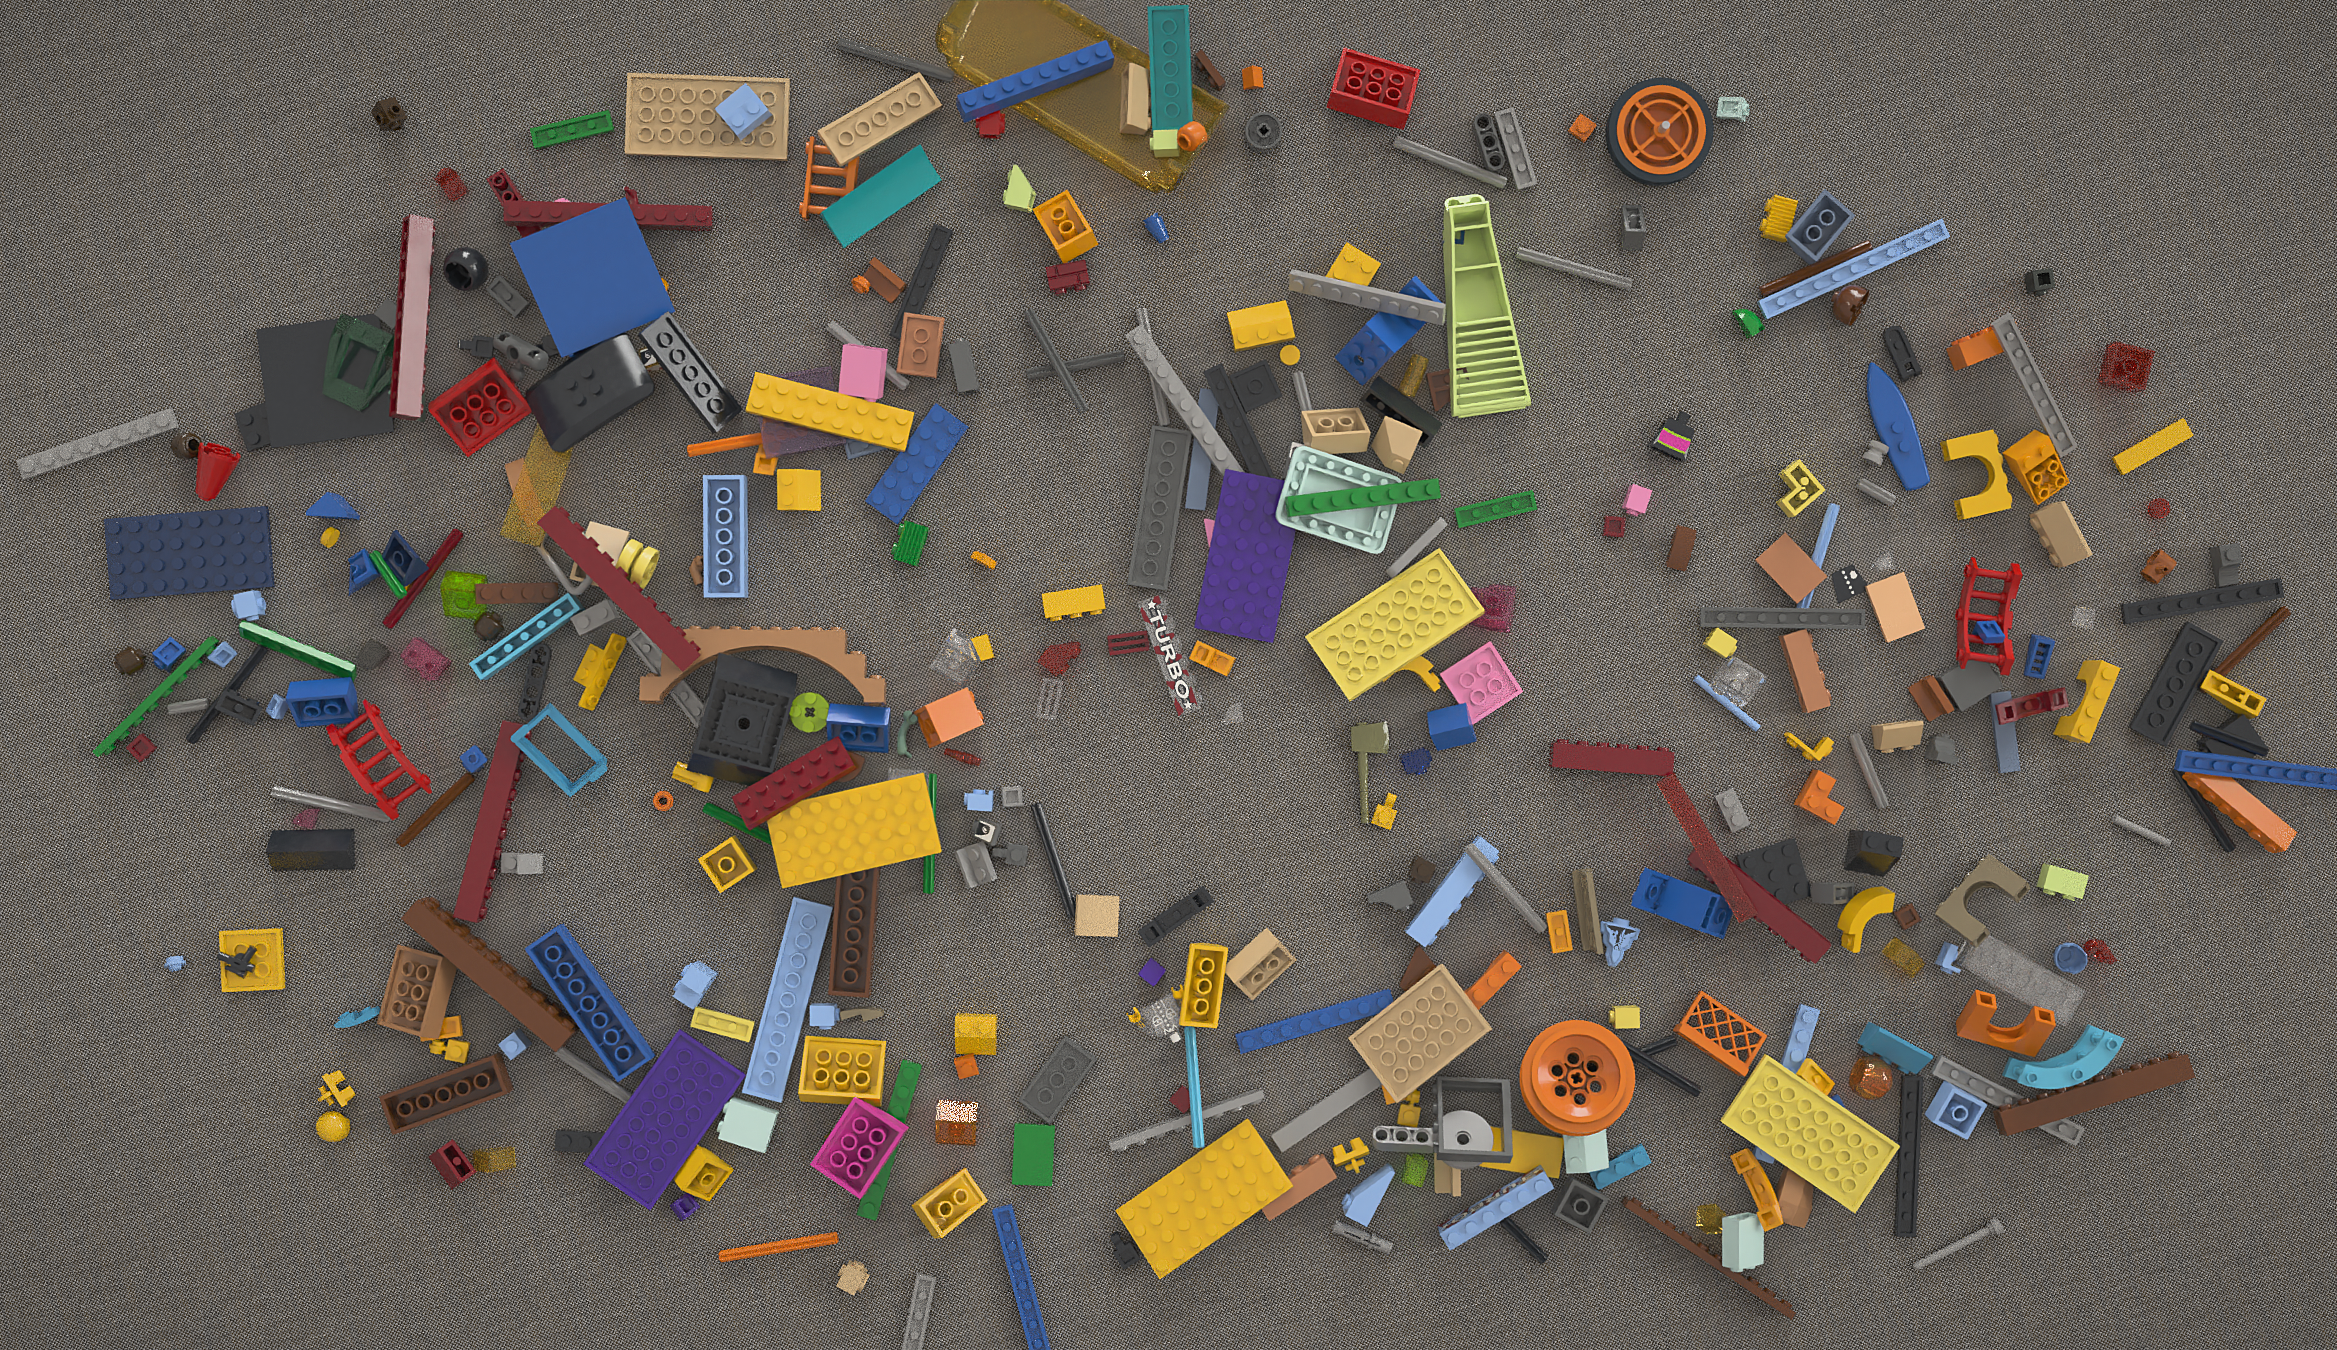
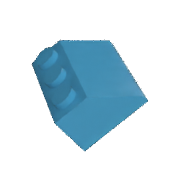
M1868 1022L1857 1042L1863 1046L1861 1050L1871 1055L1874 1052L1881 1055L1879 1059L1889 1065L1892 1062L1898 1064L1897 1069L1906 1074L1910 1071L1917 1074L1934 1057L1871 1022Z

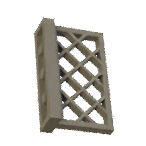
M1592 868L1571 870L1582 950H1591L1596 954H1602L1603 943Z

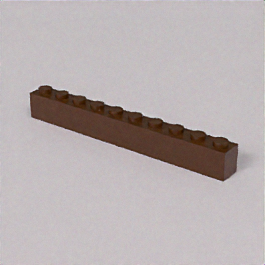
M2173 1051L2167 1053V1057L2162 1059L2160 1057L2148 1059L2149 1063L2146 1064L2141 1062L2129 1065V1069H2115L2110 1071L2111 1074L2107 1076L2104 1074L2095 1075L2092 1077L2093 1080L2088 1082L2085 1080L2068 1088L2055 1089V1092L2049 1094L2047 1091L2036 1094V1098L2029 1099V1097L2017 1100V1104L2011 1105L2006 1103L1999 1105V1109L1992 1111L1999 1134L2004 1136L2013 1135L2195 1078L2188 1054Z

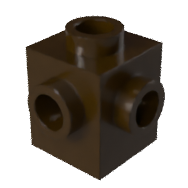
M396 97L378 101L371 110L375 122L379 125L382 132H396L400 130L407 119L405 111L401 108Z

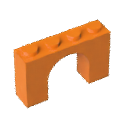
M1979 990L1974 991L1956 1020L1957 1036L2032 1057L2037 1055L2056 1026L2054 1011L2034 1006L2026 1019L2017 1026L2010 1028L1994 1026L1989 1021L1997 1010L1995 995Z

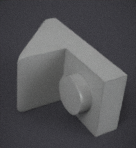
M502 852L501 873H517L518 875L542 874L544 853Z

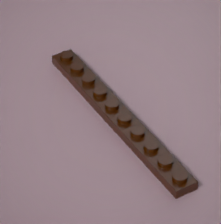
M1624 1197L1621 1203L1627 1209L1791 1320L1793 1319L1796 1312L1791 1308L1793 1305L1782 1298L1780 1301L1775 1298L1776 1293L1767 1287L1765 1289L1759 1287V1282L1753 1277L1749 1276L1746 1278L1742 1275V1272H1733L1731 1268L1723 1267L1722 1256L1717 1253L1712 1255L1708 1252L1709 1248L1703 1243L1699 1242L1696 1244L1691 1241L1693 1238L1685 1231L1680 1233L1675 1230L1676 1226L1666 1219L1665 1222L1660 1220L1657 1212L1651 1208L1647 1211L1641 1207L1643 1203L1635 1197H1632V1199Z

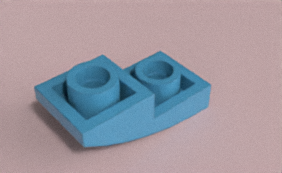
M369 1006L359 1013L357 1011L352 1013L347 1011L338 1017L339 1021L334 1026L335 1028H345L358 1025L378 1016L380 1008L377 1006L371 1009Z

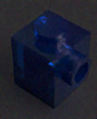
M1424 747L1399 755L1407 775L1414 772L1416 775L1427 772L1426 768L1431 767L1429 763L1432 761L1429 750L1425 751Z

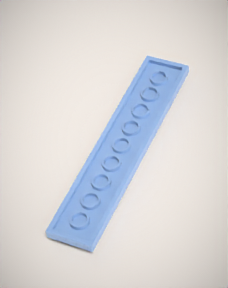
M793 897L742 1093L780 1103L783 1100L833 906Z

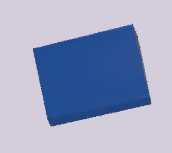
M331 492L324 494L306 511L307 516L317 518L360 520L359 514L340 494Z
M1466 702L1427 712L1430 737L1437 751L1477 741Z

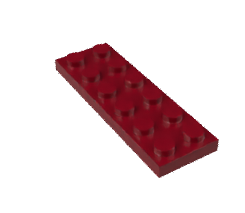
M837 736L731 798L750 831L857 768L842 741Z

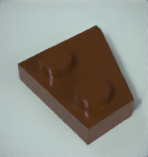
M1466 367L1456 369V371L1463 369V373H1468ZM1450 368L1426 374L1434 412L1439 411L1445 404L1451 401Z

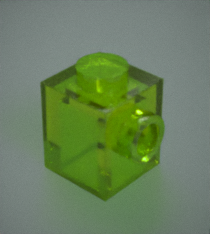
M1418 1154L1407 1155L1401 1175L1403 1183L1423 1187L1428 1168V1162L1424 1160V1156Z

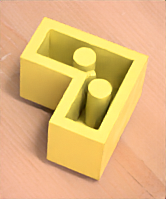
M1798 459L1778 474L1791 490L1776 503L1788 518L1794 517L1822 494L1825 489L1801 460Z

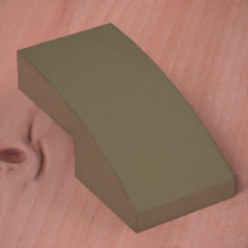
M859 1006L842 1009L839 1013L842 1020L861 1014L863 1022L883 1016L885 1011L877 1007Z

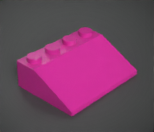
M854 1097L810 1165L861 1199L867 1193L909 1127L890 1114Z

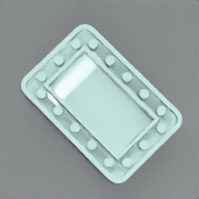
M1300 446L1294 450L1276 510V519L1282 525L1362 551L1378 554L1385 548L1397 504L1287 517L1285 497L1402 483V481L1394 475L1307 446Z

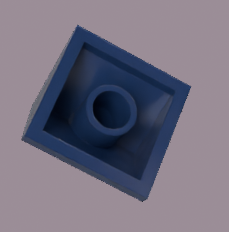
M393 530L382 558L403 587H406L426 572L429 567L397 530Z

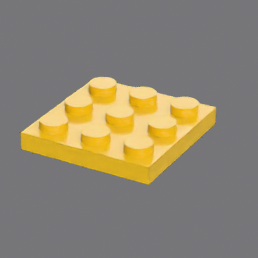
M283 928L219 931L220 951L235 956L238 953L245 954L250 945L257 948V951L249 961L251 964L256 965L253 973L247 971L244 979L233 972L225 970L226 965L229 964L220 960L222 992L285 989Z

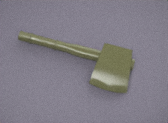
M1358 722L1357 726L1350 727L1351 751L1358 752L1361 823H1369L1368 752L1388 754L1389 731L1387 722L1372 724Z

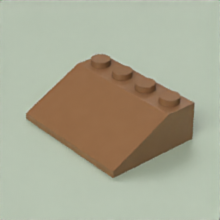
M397 944L377 1024L420 1037L439 1039L457 967L442 954Z

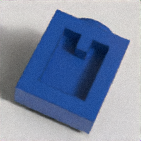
M1977 621L1972 631V635H1979L1984 643H2003L2005 635L1996 621Z
M169 637L152 653L153 663L160 670L165 669L167 672H170L172 670L171 666L186 653V649L172 637Z

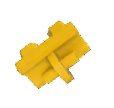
M340 1070L330 1075L327 1073L322 1076L331 1091L328 1092L325 1086L319 1088L323 1095L318 1098L319 1102L326 1100L329 1106L335 1102L331 1095L334 1094L343 1108L356 1095L350 1086L339 1092L336 1085L345 1080Z
M1360 1137L1350 1141L1353 1151L1347 1154L1343 1145L1332 1148L1335 1158L1333 1161L1336 1168L1352 1162L1345 1166L1346 1171L1355 1169L1356 1174L1360 1173L1358 1167L1365 1164L1364 1159L1355 1160L1370 1154L1367 1145L1364 1146Z

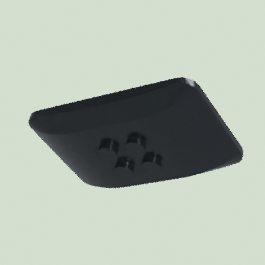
M623 332L587 347L573 358L559 365L533 384L526 391L525 398L550 447L555 452L563 453L650 397L655 391V384L629 336Z

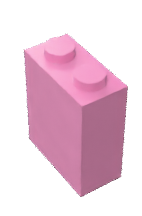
M849 343L843 345L838 393L856 398L857 396L864 397V400L868 402H876V399L882 398L888 349Z

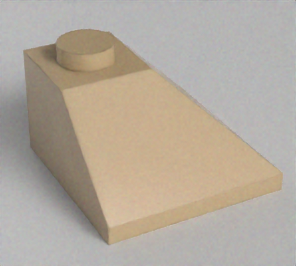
M1385 416L1371 447L1385 467L1404 474L1423 431Z

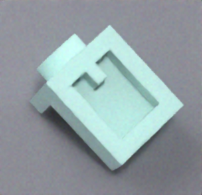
M1719 97L1716 117L1718 119H1738L1740 122H1745V117L1749 115V104H1747L1743 97Z

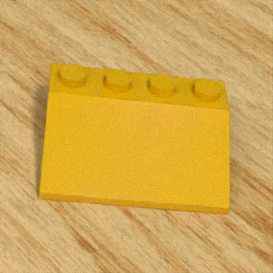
M806 1036L798 1091L800 1101L849 1105L853 1098L857 1097L872 1106L881 1107L886 1041Z

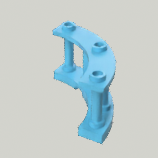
M2088 1024L2081 1037L2073 1045L2074 1047L2066 1053L2038 1062L2009 1057L2002 1075L2018 1080L2017 1082L2034 1088L2058 1089L2070 1087L2090 1079L2106 1067L2119 1051L2125 1038Z

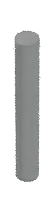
M2117 815L2113 817L2112 822L2166 847H2169L2171 844V840Z

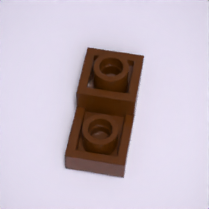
M1680 525L1676 526L1670 542L1672 546L1665 562L1666 567L1686 571L1697 531L1695 529Z

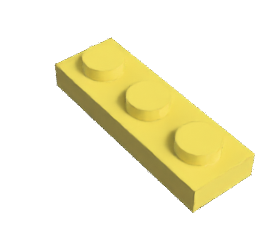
M696 1006L690 1027L750 1042L755 1021Z

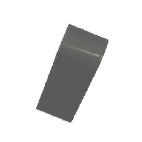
M1480 113L1472 123V130L1484 168L1490 172L1497 173L1504 165V155L1491 116L1486 113ZM1484 120L1487 127L1480 128L1477 121ZM1483 140H1491L1493 147H1486ZM1491 158L1497 159L1499 166L1493 167L1489 160Z

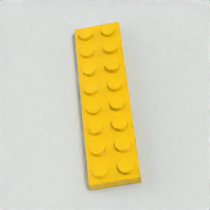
M755 372L746 406L747 413L905 452L914 417V412L876 402H868L864 399Z

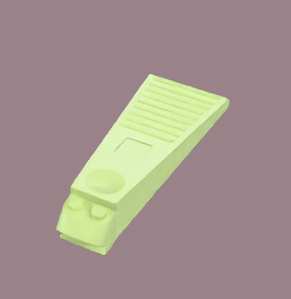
M1480 195L1448 198L1445 201L1444 230L1442 232L1444 240L1443 253L1452 417L1458 416V418L1525 409L1526 406H1531V398L1492 229L1489 202L1485 201ZM1465 230L1464 245L1455 244V239H1460L1461 231ZM1466 367L1468 373H1463V369L1458 371L1456 369Z

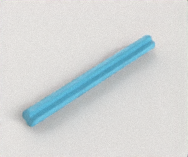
M1190 1026L1184 1028L1193 1147L1203 1148L1205 1145L1195 1027Z

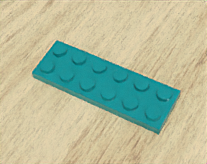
M1189 5L1147 6L1152 132L1153 130H1179L1187 123L1193 121Z

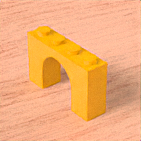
M1994 430L1940 442L1944 462L1962 457H1974L1979 459L1988 471V483L1981 493L1972 497L1954 500L1958 520L2011 508L2012 496L2007 490L2006 484L2008 479L2007 475L2003 473V457L1998 452L1997 445L1999 441Z
M2103 660L2083 661L2076 678L2087 684L2083 700L2071 716L2060 717L2053 735L2070 742L2090 743L2121 668Z

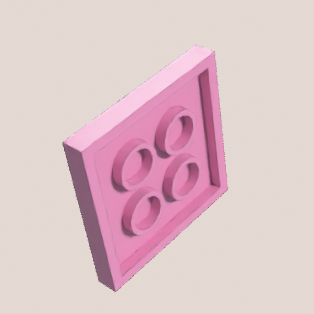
M1491 641L1439 674L1457 703H1467L1472 725L1523 692Z

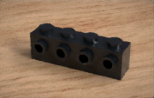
M1377 376L1360 399L1362 403L1382 418L1387 416L1423 431L1418 444L1424 449L1442 426L1440 421L1379 376Z

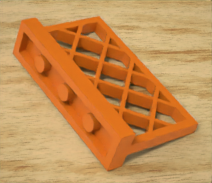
M1702 990L1698 992L1680 1023L1676 1024L1673 1032L1738 1076H1746L1749 1071V1065L1767 1038V1035ZM1702 997L1708 1001L1709 1010L1700 1011L1698 1003ZM1722 1010L1725 1013L1726 1021L1716 1022L1714 1011ZM1710 1012L1713 1023L1703 1025L1701 1014ZM1697 1015L1698 1027H1691L1686 1023L1690 1016ZM1738 1021L1741 1023L1743 1032L1733 1034L1731 1022ZM1727 1023L1729 1035L1720 1037L1717 1025ZM1713 1026L1716 1038H1707L1704 1028ZM1754 1032L1760 1038L1756 1044L1750 1045L1747 1034ZM1743 1035L1746 1046L1736 1048L1734 1036ZM1730 1037L1732 1049L1725 1050L1722 1048L1720 1039ZM1747 1049L1748 1058L1745 1063L1739 1060L1737 1050Z

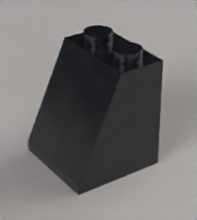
M1850 830L1843 870L1884 877L1901 858L1904 837L1866 830Z

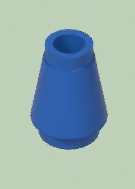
M1157 212L1143 220L1145 223L1144 227L1159 244L1170 238L1162 216H1159Z

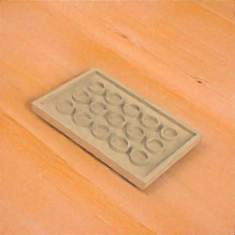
M1440 964L1348 1039L1395 1102L1399 1103L1491 1031L1492 1028L1445 966Z

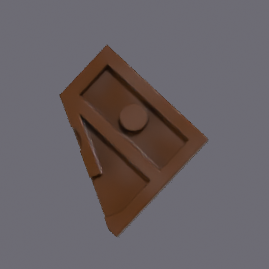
M1419 945L1415 947L1414 954L1399 983L1405 992L1436 968V965Z

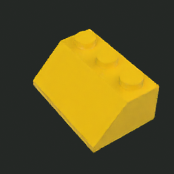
M1286 300L1227 312L1235 352L1292 341L1295 338Z

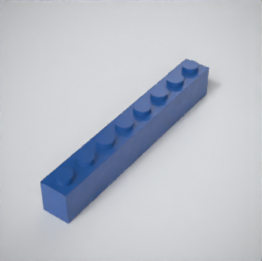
M1107 40L959 94L957 95L956 106L963 122L966 123L1113 67L1115 57Z

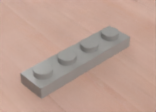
M1514 107L1495 112L1493 114L1516 190L1519 191L1537 185Z

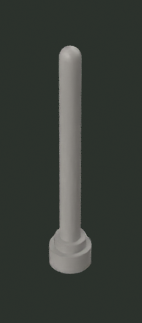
M1995 1217L1988 1221L1989 1223L1986 1224V1227L1914 1262L1913 1268L1919 1270L1989 1234L1999 1235L2004 1232L2003 1226L1998 1218Z

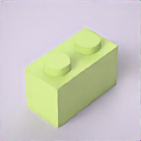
M2043 864L2037 887L2043 888V893L2054 896L2056 892L2062 893V898L2074 901L2075 897L2083 899L2089 876Z

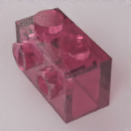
M414 637L400 655L404 659L403 663L406 666L419 670L421 672L419 675L427 681H438L452 663L449 658L421 637Z

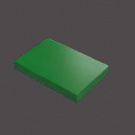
M1015 1123L1012 1185L1052 1186L1055 1125Z

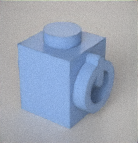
M252 590L233 595L234 599L231 605L237 619H246L247 622L259 620V616L266 615V602L261 597L260 591Z

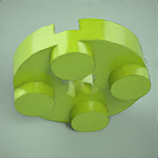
M813 692L800 694L792 702L789 713L791 721L801 731H819L827 725L830 705L820 694ZM807 707L815 709L813 712L815 716L813 718L805 715Z

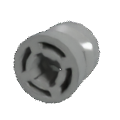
M1870 440L1868 444L1870 450L1864 453L1862 460L1873 466L1881 467L1883 463L1882 455L1887 454L1889 447L1881 442Z

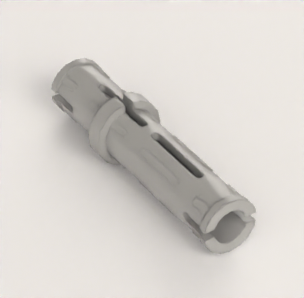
M1338 1220L1335 1221L1332 1228L1333 1233L1362 1243L1368 1249L1374 1248L1387 1255L1391 1251L1393 1242L1379 1238L1375 1233L1369 1234Z

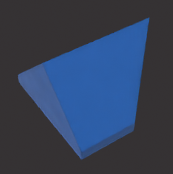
M365 548L348 558L350 562L348 596L381 576L370 560L369 553Z

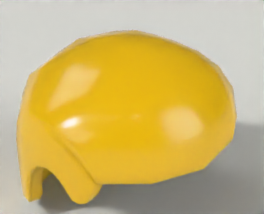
M325 1112L316 1123L317 1134L327 1142L342 1141L349 1134L350 1121L340 1112Z

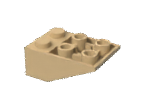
M590 521L585 535L587 538L592 536L598 542L599 546L597 548L602 553L606 551L614 559L612 564L616 567L618 559L627 544L630 532ZM574 561L570 579L582 582L587 574ZM592 581L591 585L598 586L594 581Z

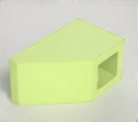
M1013 164V169L1008 173V189H1005L1003 194L1004 204L1009 209L1031 213L1036 193L1018 165Z

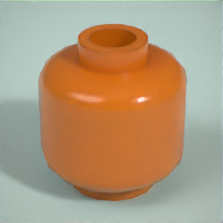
M1196 121L1187 123L1177 132L1178 145L1189 152L1195 151L1207 140L1204 126Z

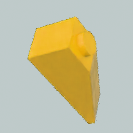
M2212 670L2208 671L2200 687L2228 709L2237 714H2244L2249 720L2258 716L2266 701V698Z

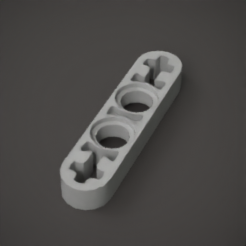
M1440 517L1385 572L1393 579L1448 523Z

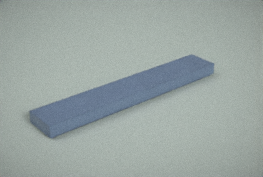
M1200 388L1198 406L1215 429L1218 412L1217 401L1211 389ZM1195 438L1193 441L1185 509L1205 511L1211 461Z

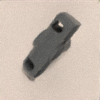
M507 331L495 336L493 340L494 349L501 351L510 362L515 363V366L509 370V377L513 381L523 380L525 376L524 365L531 367L534 371L547 368L548 354L545 351ZM533 351H538L540 353L534 356Z

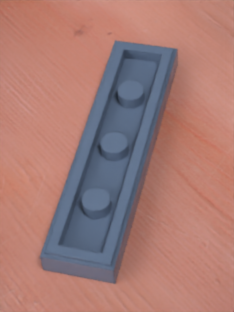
M2011 691L1995 692L1989 695L1998 773L2021 771L2015 722L1999 725L1995 708L1996 704L2012 699Z

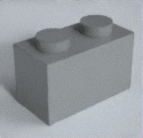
M608 599L571 617L579 636H586L620 619L612 600Z

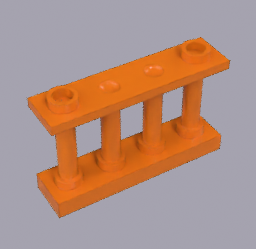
M810 136V142H806L805 153L808 154L804 201L800 202L799 214L802 215L805 221H809V213L820 214L828 208L810 205L811 193L844 197L857 188L860 156L848 162V166L844 168L814 165L816 153L832 154L826 146L816 145L817 140ZM813 173L844 176L846 187L835 188L812 185Z

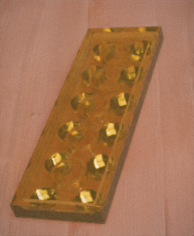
M538 423L500 536L541 547L545 531L537 522L555 506L574 446L563 453L555 452L550 447Z

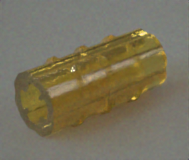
M1417 354L1412 355L1407 370L1404 372L1405 375L1401 381L1399 392L1408 397L1415 398L1425 370H1427L1429 359Z

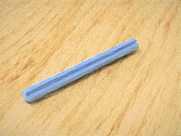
M1832 503L1827 507L1811 559L1820 569L1840 506ZM1814 589L1797 604L1796 608H1809Z

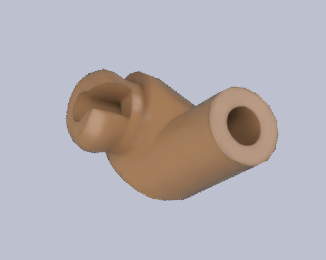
M702 555L696 556L689 567L695 586L704 583L701 574L704 569Z

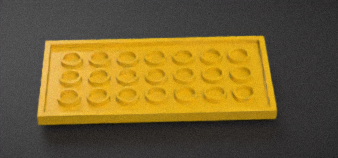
M924 773L805 799L767 820L782 889L942 852Z
M1247 1118L1115 1211L1158 1278L1162 1279L1294 1186Z

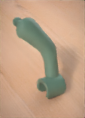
M909 710L903 713L904 722L898 732L897 752L899 755L905 754L908 758H911L912 754L907 751L906 734L910 725L918 721V717L913 715L910 718L912 712Z

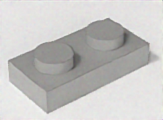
M1733 788L1713 796L1731 833L1750 825Z

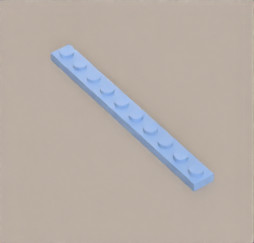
M1943 219L1937 220L1761 299L1757 303L1764 319L1767 320L1949 238L1950 235Z

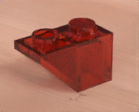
M1079 642L1051 645L1037 662L1055 676L1059 674L1063 676L1070 667L1067 664L1071 658L1076 659L1082 651L1079 648L1081 644Z

